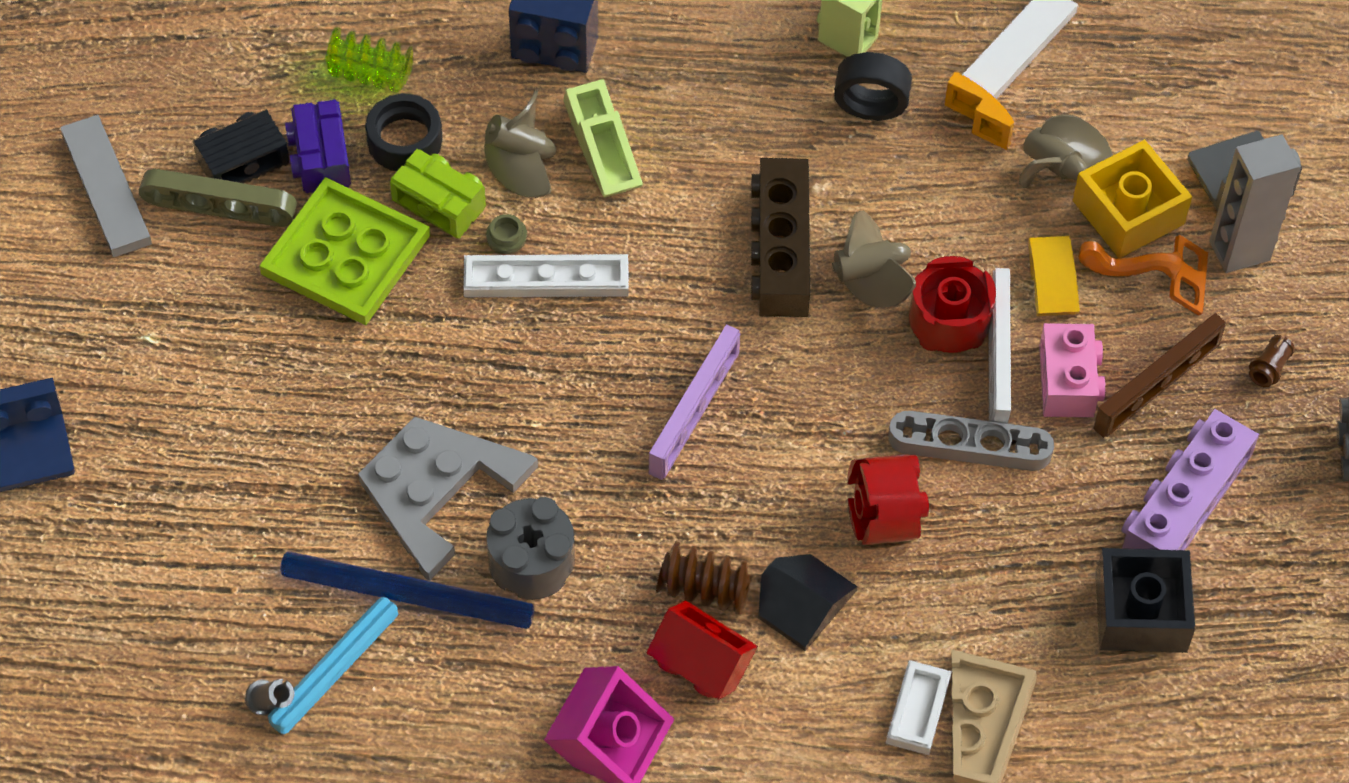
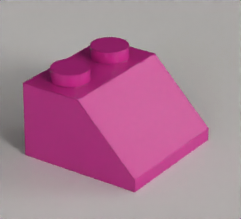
M619 666L584 667L544 741L572 767L607 783H640L670 729L674 718Z

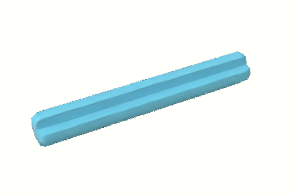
M386 597L379 598L294 687L292 703L288 707L274 708L268 715L270 725L281 734L288 733L398 616L397 606Z

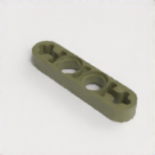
M162 169L147 170L139 187L140 197L155 206L276 227L290 225L297 207L296 199L291 194L279 189Z

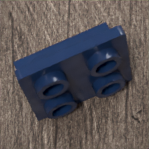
M53 377L0 389V492L73 475L75 473L74 463Z

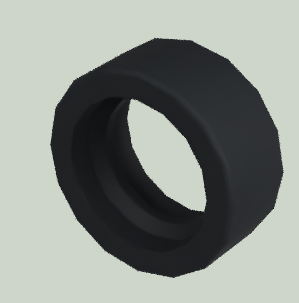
M873 52L853 54L845 58L838 66L834 99L841 109L852 116L874 121L893 119L903 114L908 107L912 74L904 63L894 57ZM858 84H877L887 89H868Z
M413 94L391 95L377 102L367 115L365 123L367 145L370 155L379 165L391 171H398L402 165L406 164L407 159L416 149H420L430 156L434 153H440L443 141L442 123L438 110L430 101ZM404 119L417 121L425 125L428 130L427 135L422 140L407 146L392 145L384 141L380 135L385 126L394 121Z

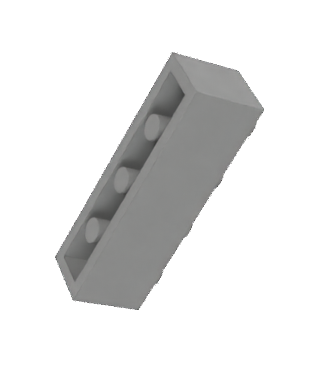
M1283 134L1237 146L1209 240L1225 273L1271 260L1275 244L1278 242L1282 222L1286 217L1290 197L1293 195L1294 184L1301 170L1299 155L1295 149H1290Z

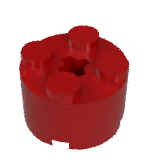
M960 256L940 257L929 262L926 268L915 277L916 287L911 294L909 323L913 333L919 339V343L924 349L928 351L937 350L957 353L978 348L983 344L991 326L992 309H994L996 299V287L991 275L985 269L983 273L980 269L973 266L974 261Z
M916 455L881 456L853 459L848 469L847 485L855 484L854 498H848V509L854 535L857 540H863L862 545L911 541L920 538V520L929 515V500L925 491H919L920 465Z

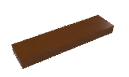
M1214 313L1100 405L1093 429L1103 438L1112 434L1220 346L1226 322Z

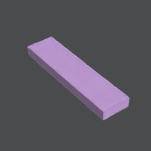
M727 324L649 452V475L660 480L667 476L739 354L740 333L738 329Z

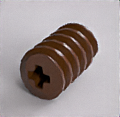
M675 541L664 557L658 576L656 593H659L667 583L668 595L675 598L684 587L686 601L692 602L700 592L703 606L709 607L717 597L718 609L724 612L734 601L735 614L741 616L748 599L752 575L748 574L747 560H742L736 570L731 569L729 555H726L718 566L714 564L713 551L709 550L703 560L700 561L698 560L696 546H692L686 556H682L680 542Z

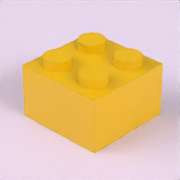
M1144 139L1079 172L1072 201L1116 256L1121 258L1185 225L1192 195Z

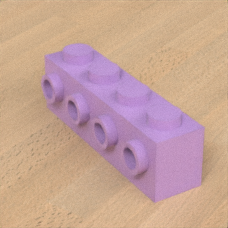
M1214 409L1206 422L1199 419L1188 435L1187 441L1190 442L1184 452L1177 449L1169 460L1165 469L1168 472L1162 482L1156 479L1149 487L1143 500L1147 504L1141 512L1134 509L1125 521L1121 532L1126 534L1122 549L1186 550L1251 458L1259 434Z

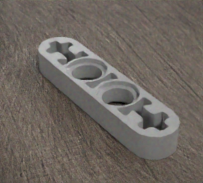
M916 411L897 413L890 422L888 433L889 443L892 448L904 454L1030 471L1045 468L1050 463L1054 450V440L1051 435L1037 427ZM904 427L912 428V438L903 437ZM927 429H932L930 441H925ZM951 430L958 433L962 441L959 444L949 446L942 443L938 435L943 431ZM986 436H995L1002 441L1004 446L998 451H989L981 445L980 441ZM1012 440L1017 441L1015 453L1010 452ZM1030 444L1038 445V455L1030 454Z

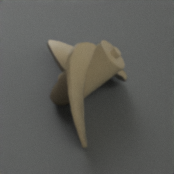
M538 90L534 91L527 106L515 118L511 120L497 114L491 118L485 131L486 142L484 152L490 171L507 189L528 198H540L551 193L550 182L542 159L552 158L556 154L555 144L546 137L543 131L535 129Z
M1069 114L1052 116L1044 122L1042 127L1031 131L1025 139L1023 150L1034 161L1029 163L1021 173L1019 185L1023 188H1028L1032 184L1035 175L1045 168L1062 179L1070 178L1077 180L1079 172L1113 156L1112 150L1105 137L1083 119Z
M865 211L856 212L851 220L844 249L834 252L832 267L834 273L837 272L839 280L844 282L849 291L866 305L881 308L899 305L909 297L916 287V280L901 266L911 256L910 247L903 243L883 241L878 225Z

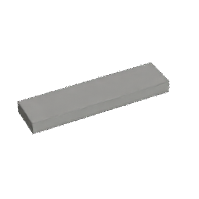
M99 115L60 127L66 146L113 258L152 245L147 227Z

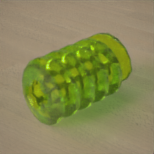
M335 27L328 41L326 63L331 77L339 78L343 75L346 81H355L358 78L362 85H369L373 82L374 86L378 89H384L388 85L391 92L398 93L409 79L414 53L411 45L405 55L401 54V43L397 41L394 42L391 50L387 51L385 38H380L376 46L371 47V35L365 34L360 44L356 43V31L353 30L349 31L345 40H342L341 27Z

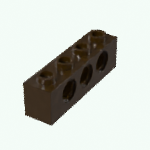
M760 158L759 174L751 175V198H759V207L751 208V232H759V241H751V266H759V275H751V300H759V316L808 317L810 303L809 159ZM774 270H784L786 272H776Z

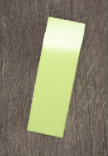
M604 79L566 89L563 98L564 104L587 164L603 197L642 187L643 183L619 112L613 108Z

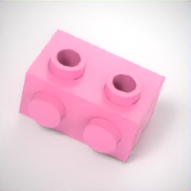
M1044 323L1039 344L1043 417H1094L1097 402L1104 401L1105 377L1098 376L1097 365H1102L1103 345L1102 341L1095 340L1094 324Z

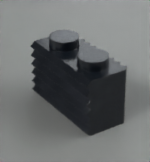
M267 109L256 114L254 112L245 113L235 123L221 129H207L199 138L193 140L196 160L206 177L238 183L251 182L253 178L258 179L260 175L265 176L267 172H273L275 169H280L282 166H287L290 163L286 140L283 138L282 133Z

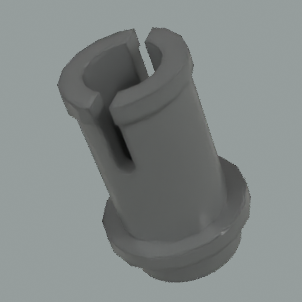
M283 679L273 680L272 682L267 680L254 681L248 686L245 693V703L249 710L261 716L270 714L274 708L288 707L294 699L293 686L288 681L283 683Z

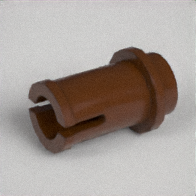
M1274 335L1260 357L1254 358L1250 362L1249 377L1256 385L1269 387L1280 380L1281 369L1295 352V346L1288 338L1285 337L1281 345L1277 347L1281 340V335Z

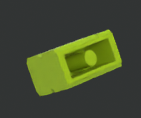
M416 149L407 159L406 164L402 165L391 177L392 201L455 238L460 239L470 227L471 222H474L486 206L485 187L479 178L469 172L461 174L450 167L448 161L439 154L434 153L430 156L422 150Z

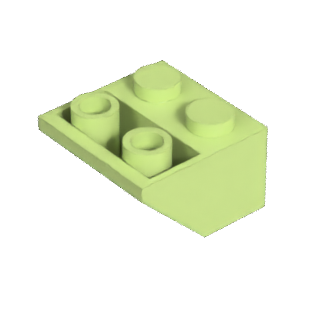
M821 0V10L817 16V23H819L818 41L846 57L866 52L879 35L882 0Z

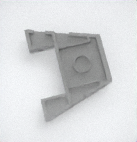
M414 417L358 475L362 487L386 522H389L398 534L405 550L413 556L419 565L420 572L430 581L455 555L454 546L426 526L430 519L479 469L514 493L538 468V459L533 455Z

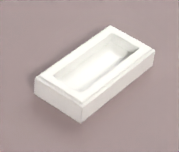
M911 660L908 661L886 744L929 755L952 671Z

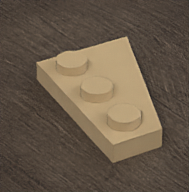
M951 649L954 782L1001 783L1037 680L1036 670Z

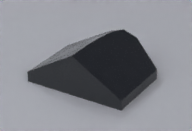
M811 554L778 557L768 565L761 575L758 619L806 651L854 595L858 586Z

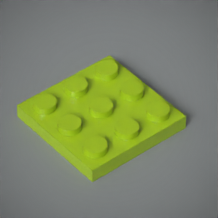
M325 177L259 265L261 275L359 323L367 325L430 237V226Z

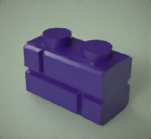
M334 99L319 101L315 105L313 103L293 105L291 108L293 121L285 122L288 146L296 145L298 153L290 155L293 179L301 178L303 191L306 193L315 192L325 177L348 188L351 185L339 101Z

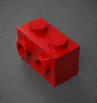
M685 600L667 609L646 654L656 659L658 666L664 671L673 675H681L692 682L694 689L698 693L719 700L737 689L758 646Z

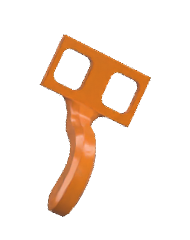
M1178 235L1175 237L1173 253H1149L1131 258L1111 257L1099 243L1093 241L1084 242L1080 246L1078 256L1080 262L1091 271L1102 275L1118 277L1134 276L1150 271L1165 273L1171 278L1169 298L1198 316L1203 314L1208 252L1183 236ZM1184 246L1197 254L1198 270L1184 262ZM1180 280L1194 288V304L1180 295Z

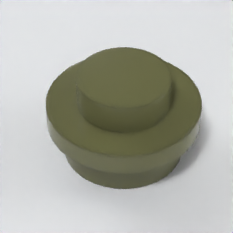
M499 215L492 220L486 230L487 243L496 252L503 254L514 253L520 250L526 243V227L514 215Z

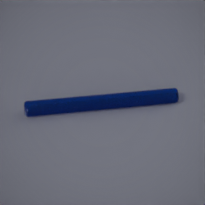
M291 551L285 552L280 566L281 574L284 577L376 597H386L390 600L524 629L530 628L535 614L532 603Z

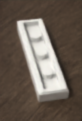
M1032 0L962 75L979 84L997 99L1077 13L1078 4L1072 0Z
M628 254L464 255V297L629 296Z
M995 268V271L993 270L992 279L996 287V299L994 309H992L993 315L989 329V421L1008 424L1011 413L1010 269Z

